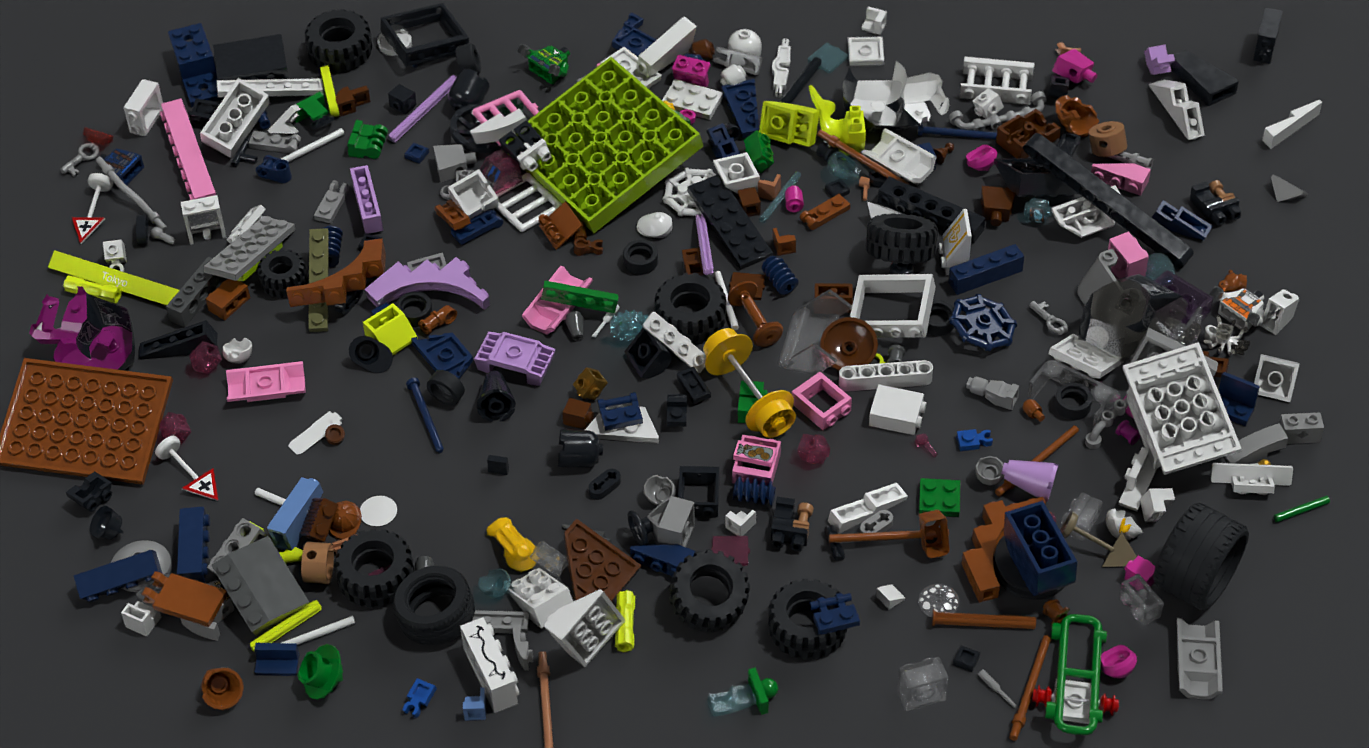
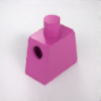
M1076 49L1059 55L1052 70L1062 77L1069 78L1074 83H1079L1085 79L1093 83L1097 78V74L1092 71L1094 62Z

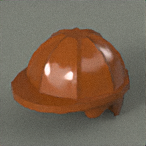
M337 502L339 506L330 531L337 539H349L350 536L356 534L362 520L361 510L353 502Z

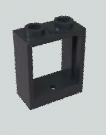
M1265 8L1257 39L1254 61L1271 64L1282 16L1281 10Z
M680 466L678 498L684 499L685 484L714 485L713 502H694L695 516L718 517L719 467Z

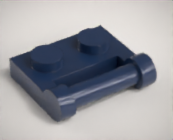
M636 392L630 393L628 396L597 400L605 431L643 424ZM628 403L632 404L630 406L606 410L607 407Z

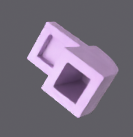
M1166 45L1149 47L1144 51L1146 63L1152 75L1171 72L1170 64L1175 59L1174 54H1167Z

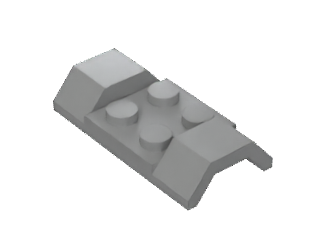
M1177 618L1179 691L1187 698L1210 700L1223 692L1220 627L1217 620L1202 626L1188 625L1182 618Z

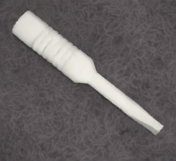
M617 305L615 313H606L603 317V322L592 337H596L604 325L610 322L619 310V305Z

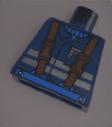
M114 149L109 155L101 154L99 156L115 169V173L125 185H128L144 168L142 156L137 153Z

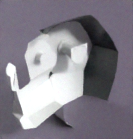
M897 61L892 80L858 81L849 67L843 82L845 110L849 111L850 106L859 105L864 113L865 130L872 133H882L885 128L891 132H897L909 127L920 126L921 123L929 121L931 117L924 101H932L942 116L949 109V98H946L941 88L943 81L939 75L925 73L907 78L905 68Z

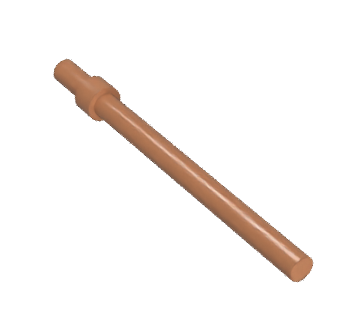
M542 651L538 653L539 666L537 667V675L540 678L545 748H553L548 682L550 667L547 665L546 652Z

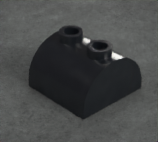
M644 328L640 330L624 351L641 378H652L661 374L671 362V354L665 345Z

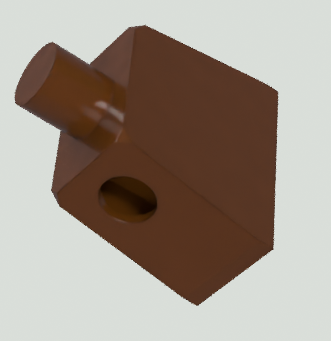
M982 186L981 208L985 220H991L990 223L993 226H1000L1002 221H1009L1015 205L1016 193L1009 190V188Z

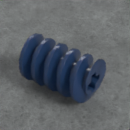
M326 226L324 228L329 230V267H335L339 263L343 232L336 226Z
M770 256L763 262L762 270L779 294L786 295L798 286L799 281L795 278L791 269L788 268V265L784 263L783 258Z
M739 476L735 482L733 500L737 496L738 501L741 502L745 497L746 502L750 503L753 498L754 503L758 504L761 499L762 505H766L769 500L770 506H773L776 487H773L771 480L768 486H766L764 479H762L759 485L757 478H754L753 482L750 483L749 477H746L745 481L742 482L741 476Z

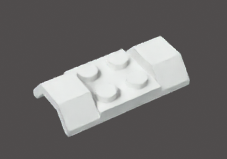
M886 128L882 132L881 141L871 151L863 150L861 152L862 155L875 161V163L900 178L903 177L912 183H922L933 172L936 161L935 155Z

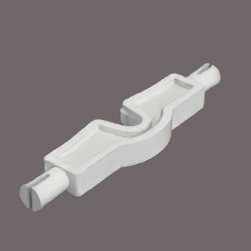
M785 38L782 39V45L778 47V55L772 63L773 89H776V97H778V92L779 97L782 96V90L786 89V82L789 76V69H786V67H790L791 47L788 46L789 39L787 38L786 43Z

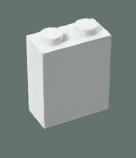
M878 384L870 411L869 426L915 435L916 429L921 427L922 417L920 415L925 413L926 402H923L924 394Z

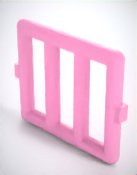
M517 90L473 109L472 114L482 124L487 121L482 113L490 110L496 116L501 113L496 107L502 104L511 113L517 110L511 102L517 98L521 100L533 116L539 113V107L535 103L532 104L521 90Z

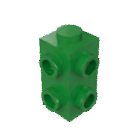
M756 130L744 140L745 151L748 153L756 170L762 173L774 164L773 151L771 150L769 137Z

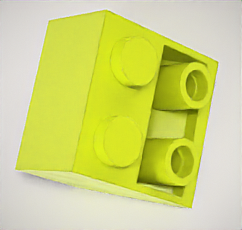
M393 303L363 322L365 336L372 337L385 344L391 350L392 355L412 343L411 338L417 337L405 314Z

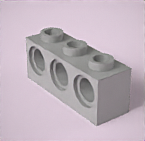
M242 518L236 524L228 539L223 542L216 556L211 559L207 568L216 575L211 566L213 563L227 554L268 535L258 526Z

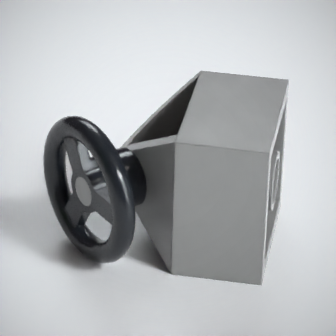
M670 496L643 519H640L635 511L630 510L627 515L628 523L639 546H648L647 534L652 533L656 545L678 544L686 547L695 527L694 502Z

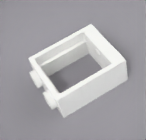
M142 79L123 107L130 133L146 136L159 117L163 101L157 82Z

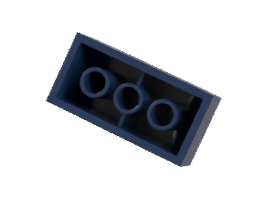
M1043 500L1005 512V542L1009 554L1029 591L1036 596L1074 584L1076 581L1077 560Z

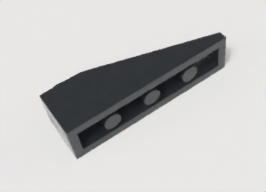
M205 320L141 342L139 358L142 360L203 353L217 348L218 333Z

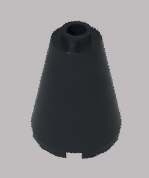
M491 371L485 375L477 401L478 413L487 421L493 422V420L498 419L504 421L515 412L516 402L503 375L498 371Z

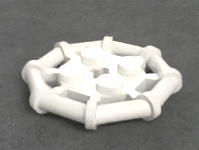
M684 168L682 172L666 179L663 202L672 207L678 213V216L701 215L702 212L687 192V186L716 174L713 173L712 169ZM686 178V181L682 182L681 184L677 183L682 179ZM672 190L677 191V194L672 195Z

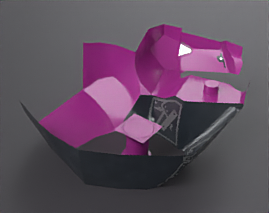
M77 286L78 293L67 305L61 328L55 329L53 325L59 306V299L48 294L45 296L36 324L31 325L29 334L40 344H58L54 351L55 362L124 371L134 363L135 339L127 308L89 295L82 286Z

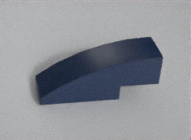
M1164 200L1159 204L1151 217L1170 231L1196 239L1204 240L1212 228V225L1181 206L1178 210Z

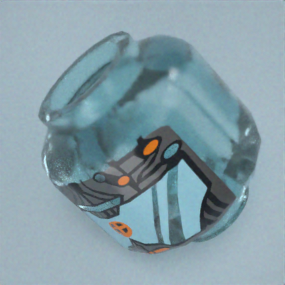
M1032 198L1025 204L1024 215L1027 216L1029 221L1044 223L1048 217L1052 216V207L1049 206L1048 200Z

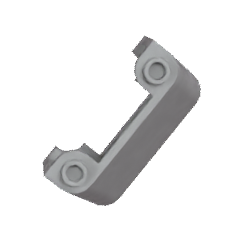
M1113 249L1101 252L1078 285L1077 293L1086 306L1091 294L1100 289L1093 294L1091 316L1097 325L1107 327L1111 333V339L1114 340L1138 333L1126 326L1141 321L1146 312L1147 300L1137 290L1124 292L1111 272V267L1116 265L1118 257Z

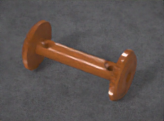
M753 281L740 282L730 290L727 297L728 302L733 306L744 305L758 328L755 334H753L752 339L756 346L767 347L774 344L782 336V324L777 321L767 323L753 300L758 292L756 283Z

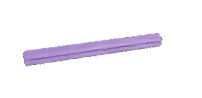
M451 75L388 134L389 141L395 143L450 91L456 77Z
M697 214L695 217L703 273L705 275H712L714 273L706 218L703 214Z

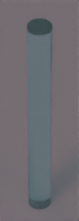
M796 171L764 211L759 218L761 222L765 223L785 198L786 189L795 185L801 177L799 172Z

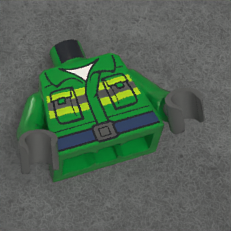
M520 44L517 52L521 53L524 58H528L530 71L552 85L560 77L567 76L569 69L568 56L570 55L568 48L563 47L558 50L553 46H547L534 51L527 45Z

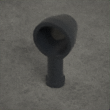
M730 123L724 124L730 138L733 137L734 141L738 140L741 134L740 129ZM708 139V143H709L710 147L712 148L713 145H712L710 139Z

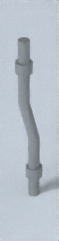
M98 157L96 163L102 168L104 175L110 177L121 191L139 205L152 224L160 227L165 232L167 226L161 221L159 214L155 211L153 212L141 197L124 184L110 164H107L102 157Z

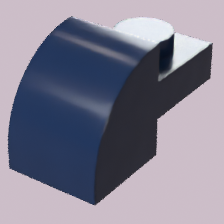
M724 123L706 131L713 145L712 151L718 159L740 154L733 137L730 138Z

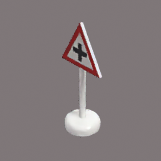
M92 173L88 177L87 182L89 186L95 190L88 216L72 217L80 244L105 220V218H92L100 191H109L113 186V181L110 177L101 173Z
M176 436L165 438L155 450L156 456L162 460L173 456L194 479V481L184 486L182 490L218 501L214 468L198 477L176 453L180 447V440Z

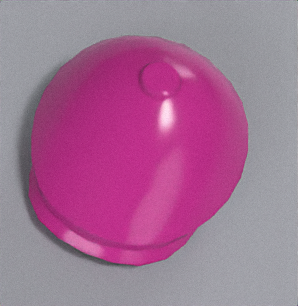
M982 145L966 155L967 165L978 171H988L994 165L997 151L989 145Z
M1125 645L1115 646L1101 654V670L1113 678L1127 677L1132 673L1137 662L1136 654Z

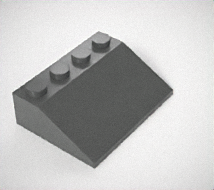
M269 536L233 551L211 565L251 632L257 637L310 603Z

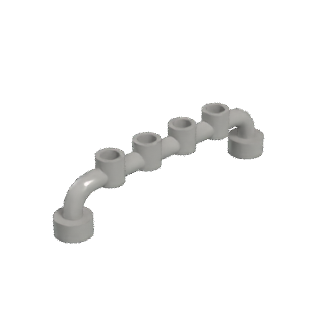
M1042 91L1036 92L1031 96L1033 105L1037 106L1035 108L1025 107L1018 112L1008 111L1005 115H991L988 119L984 120L977 118L971 123L963 122L964 117L961 111L950 113L948 118L952 125H956L962 130L974 129L975 131H984L985 126L989 125L995 130L1002 125V122L1009 121L1018 114L1025 116L1034 109L1042 112L1046 97Z
M1128 390L1126 398L1124 400H1116L1112 411H1104L1101 421L1096 424L1091 433L1086 435L1085 445L1088 448L1098 449L1101 446L1102 440L1100 432L1105 427H1110L1117 416L1125 414V410L1129 406L1127 402Z

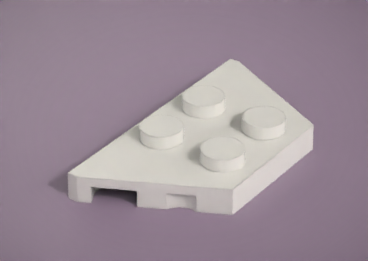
M617 405V406L607 407L606 410L615 409V408H620V407H625V406H624V405ZM640 407L643 424L605 431L599 413L585 429L596 433L599 439L659 443V436L645 407Z

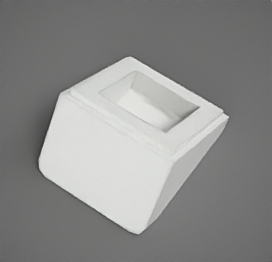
M892 584L877 588L876 597L889 610L905 600V597Z

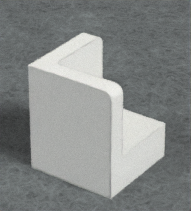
M868 7L862 30L881 35L886 25L887 11Z
M754 510L748 515L742 511L737 515L732 511L725 515V528L740 538L756 524V512Z

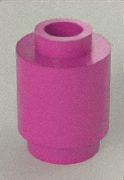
M790 186L785 191L786 209L790 212H798L804 207L803 193L798 186Z

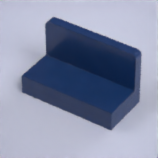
M255 643L254 651L257 658L255 666L256 675H297L300 655L297 643Z

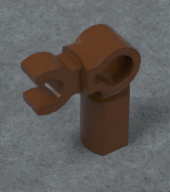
M581 222L583 226L574 233V253L579 256L590 252L597 255L603 254V240L597 239L593 242L587 240L586 224Z

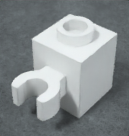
M123 241L103 242L105 261L108 265L111 264L109 268L115 269L119 267L120 271L124 272V267L121 263L127 262Z

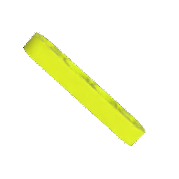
M329 66L320 67L330 115L338 117L340 114Z

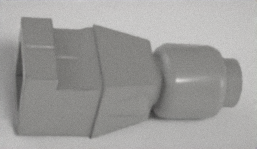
M976 376L974 378L970 377L966 388L970 389L971 393L980 396L985 395V398L994 405L1009 410L1013 409L1019 397V385H1010L1004 381L990 380L989 382Z

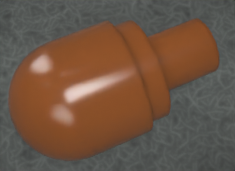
M1028 399L1023 403V410L1030 418H1036L1039 422L1045 419L1041 406L1035 400Z

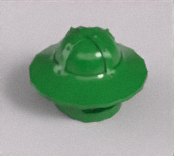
M325 644L314 652L306 653L298 671V679L304 684L305 691L310 698L319 700L326 697L334 687L343 681L341 658L335 646Z

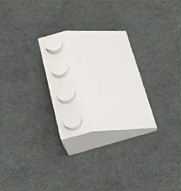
M599 589L557 609L555 613L547 618L543 626L571 657L586 667L626 620L607 595Z

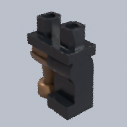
M1219 180L1212 181L1210 184L1205 181L1191 187L1190 200L1206 217L1208 223L1214 221L1218 226L1226 222V217L1228 216L1232 220L1240 219V200L1237 197L1235 198L1233 193L1226 194Z
M777 496L771 527L773 548L781 549L784 543H789L793 551L801 552L803 546H807L809 536L808 518L812 516L814 510L811 504L800 503L797 508L799 519L794 520L795 499Z

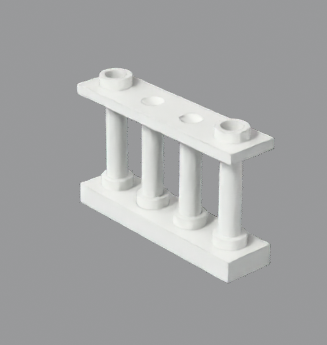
M964 57L963 74H968L967 84L961 83L960 98L975 99L989 88L999 94L1002 102L1030 105L1031 90L1026 89L1027 80L1033 79L1034 63ZM975 75L985 76L984 85L974 84ZM992 77L1003 78L1002 87L991 86ZM1010 78L1020 79L1019 88H1009Z

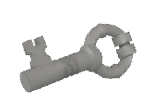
M93 142L81 145L78 155L61 167L60 171L63 174L69 172L75 177L76 173L79 174V171L74 169V167L81 161L95 159L99 154V147ZM89 147L94 154L86 156L83 150Z
M1032 301L1029 304V307L1046 321L1050 331L1059 335L1068 332V326L1064 320L1056 318L1044 310L1049 308L1045 301L1041 304ZM1057 322L1060 323L1062 327L1055 328L1052 324Z

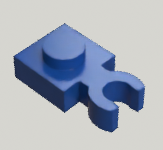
M976 429L957 431L956 437L960 451L980 449V444L991 446L993 439L986 438L990 437L991 431L983 430L981 433H977Z
M417 678L407 695L411 701L404 705V713L408 714L411 708H415L412 715L417 718L421 712L420 706L424 705L427 707L437 689L435 685Z

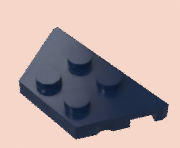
M453 333L429 335V339L417 340V337L411 338L413 346L435 372L437 370H445L460 379L473 362V356Z

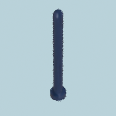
M922 123L918 126L917 136H922V133L984 139H996L997 132L926 127Z
M411 378L406 382L407 388L412 390L434 447L438 453H441L444 448L420 392L419 379Z

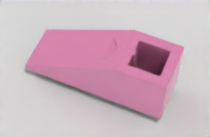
M1134 163L1093 164L1091 172L1106 184L1116 185L1117 188L1140 196L1149 182L1151 171L1149 168Z

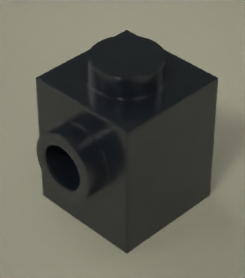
M398 84L388 93L390 107L405 115L417 105L415 92L401 84Z

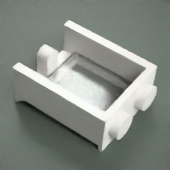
M217 195L181 202L190 245L194 244L192 234L203 232L204 239L210 240V230L221 228L222 237L226 238Z

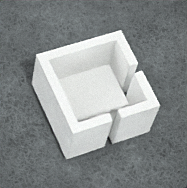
M479 169L448 187L451 199L470 219L481 214L482 211L485 212L488 209H494L499 206L498 196L492 187L488 186L487 180Z

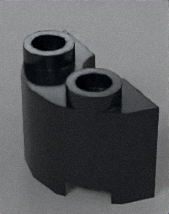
M94 471L84 479L81 486H73L66 491L68 498L93 512L104 501L106 502L111 498L112 482Z

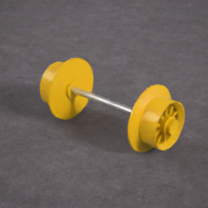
M731 328L715 332L707 339L703 347V352L706 355V370L712 375H724L736 369L758 399L746 415L745 422L747 427L752 431H760L767 438H774L785 433L796 419V413L792 409L794 405L792 394L786 390H777L762 396L741 367L752 351V340L747 335L737 334Z

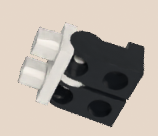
M527 120L513 129L515 134L513 131H510L499 139L502 150L509 154L523 170L528 169L532 172L538 167L537 160L541 158L543 161H548L552 157L546 141ZM523 128H527L525 132L520 133ZM508 139H513L510 143L506 144Z

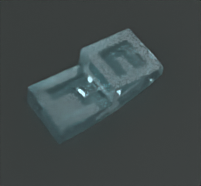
M750 684L730 687L729 692L709 694L707 698L713 717L733 713L756 704Z

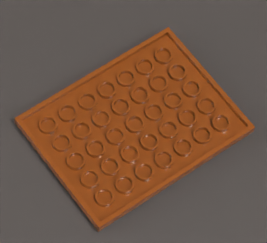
M24 358L0 433V466L87 477L95 471L107 480L144 484L173 378L164 375Z

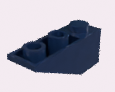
M678 544L631 546L630 548L631 558L636 562L650 567L657 572L666 573L673 577L678 564L683 562L684 558L688 555L693 557L694 552H696Z

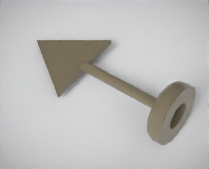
M1073 511L1069 513L1060 529L1064 538H1067L1072 531H1075L1109 550L1110 552L1102 567L1126 566L1130 560L1133 561L1137 557L1122 531L1112 547L1076 527L1078 515Z

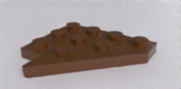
M577 518L564 532L574 601L601 589L610 601L613 602L618 592L622 591L640 570L641 564Z

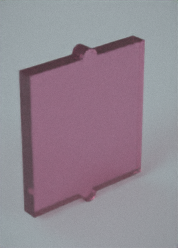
M713 536V548H711L713 553L722 551L724 556L729 557L731 555L734 557V563L740 562L742 566H748V554L750 553L748 536Z

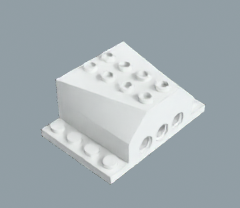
M1199 342L1123 365V371L1129 384L1127 402L1143 444L1149 450L1148 457L1154 470L1161 466L1163 474L1166 475L1241 451L1242 448Z

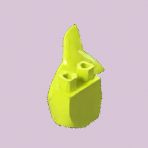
M809 85L811 99L816 109L820 110L821 130L831 136L835 135L841 142L857 152L863 151L865 149L866 130L864 113L859 105L850 106V110L846 111L845 118L834 120L831 118V114L835 111V103L823 100L816 89ZM839 149V152L843 153L844 156H850Z

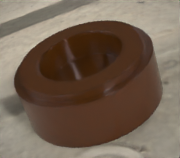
M337 424L330 425L325 431L327 442L332 445H338L343 442L345 437L344 429Z

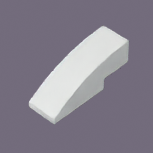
M517 109L505 117L500 113L470 130L476 144L496 142L510 131H513L515 134L513 129L527 119L522 111ZM523 128L520 133L526 131L527 128Z

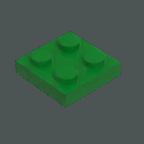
M920 478L919 514L939 510L944 516L959 517L960 480Z

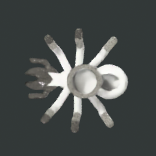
M1217 315L1218 326L1207 325L1203 334L1205 340L1203 342L1208 344L1210 349L1221 344L1217 349L1218 354L1222 353L1225 344H1227L1229 356L1235 353L1244 355V351L1248 350V346H1250V341L1239 339L1248 330V327H1244L1238 336H1231L1236 320L1233 319L1231 325L1222 323L1220 316Z

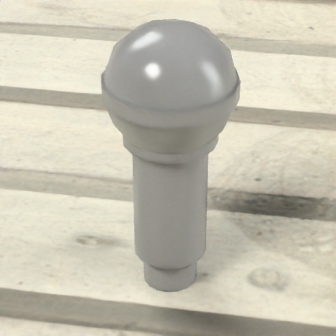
M154 227L151 230L152 238L161 239L175 245L176 240L165 234L160 227Z

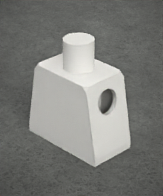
M1281 290L1270 297L1263 315V323L1260 326L1277 335L1293 318L1299 297L1286 290Z

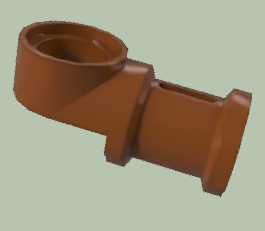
M446 305L437 312L432 311L426 319L420 320L418 322L419 327L428 335L437 326H441L444 323L451 324L457 317V311L451 306Z

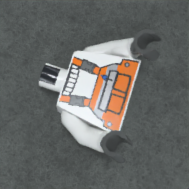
M1214 286L1210 295L1215 296L1216 301H1220L1218 314L1239 329L1244 330L1245 333L1252 325L1255 327L1262 325L1264 315V303L1262 301L1264 300V295L1262 292L1255 291L1252 294L1246 289H1240L1225 293L1220 287Z

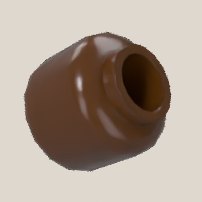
M707 39L693 42L691 45L692 49H689V54L700 55L704 61H711L713 55H715L714 45L712 41L709 42Z

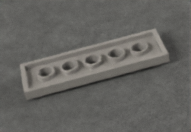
M263 216L204 266V273L237 281L265 257L267 253L294 232L295 224Z

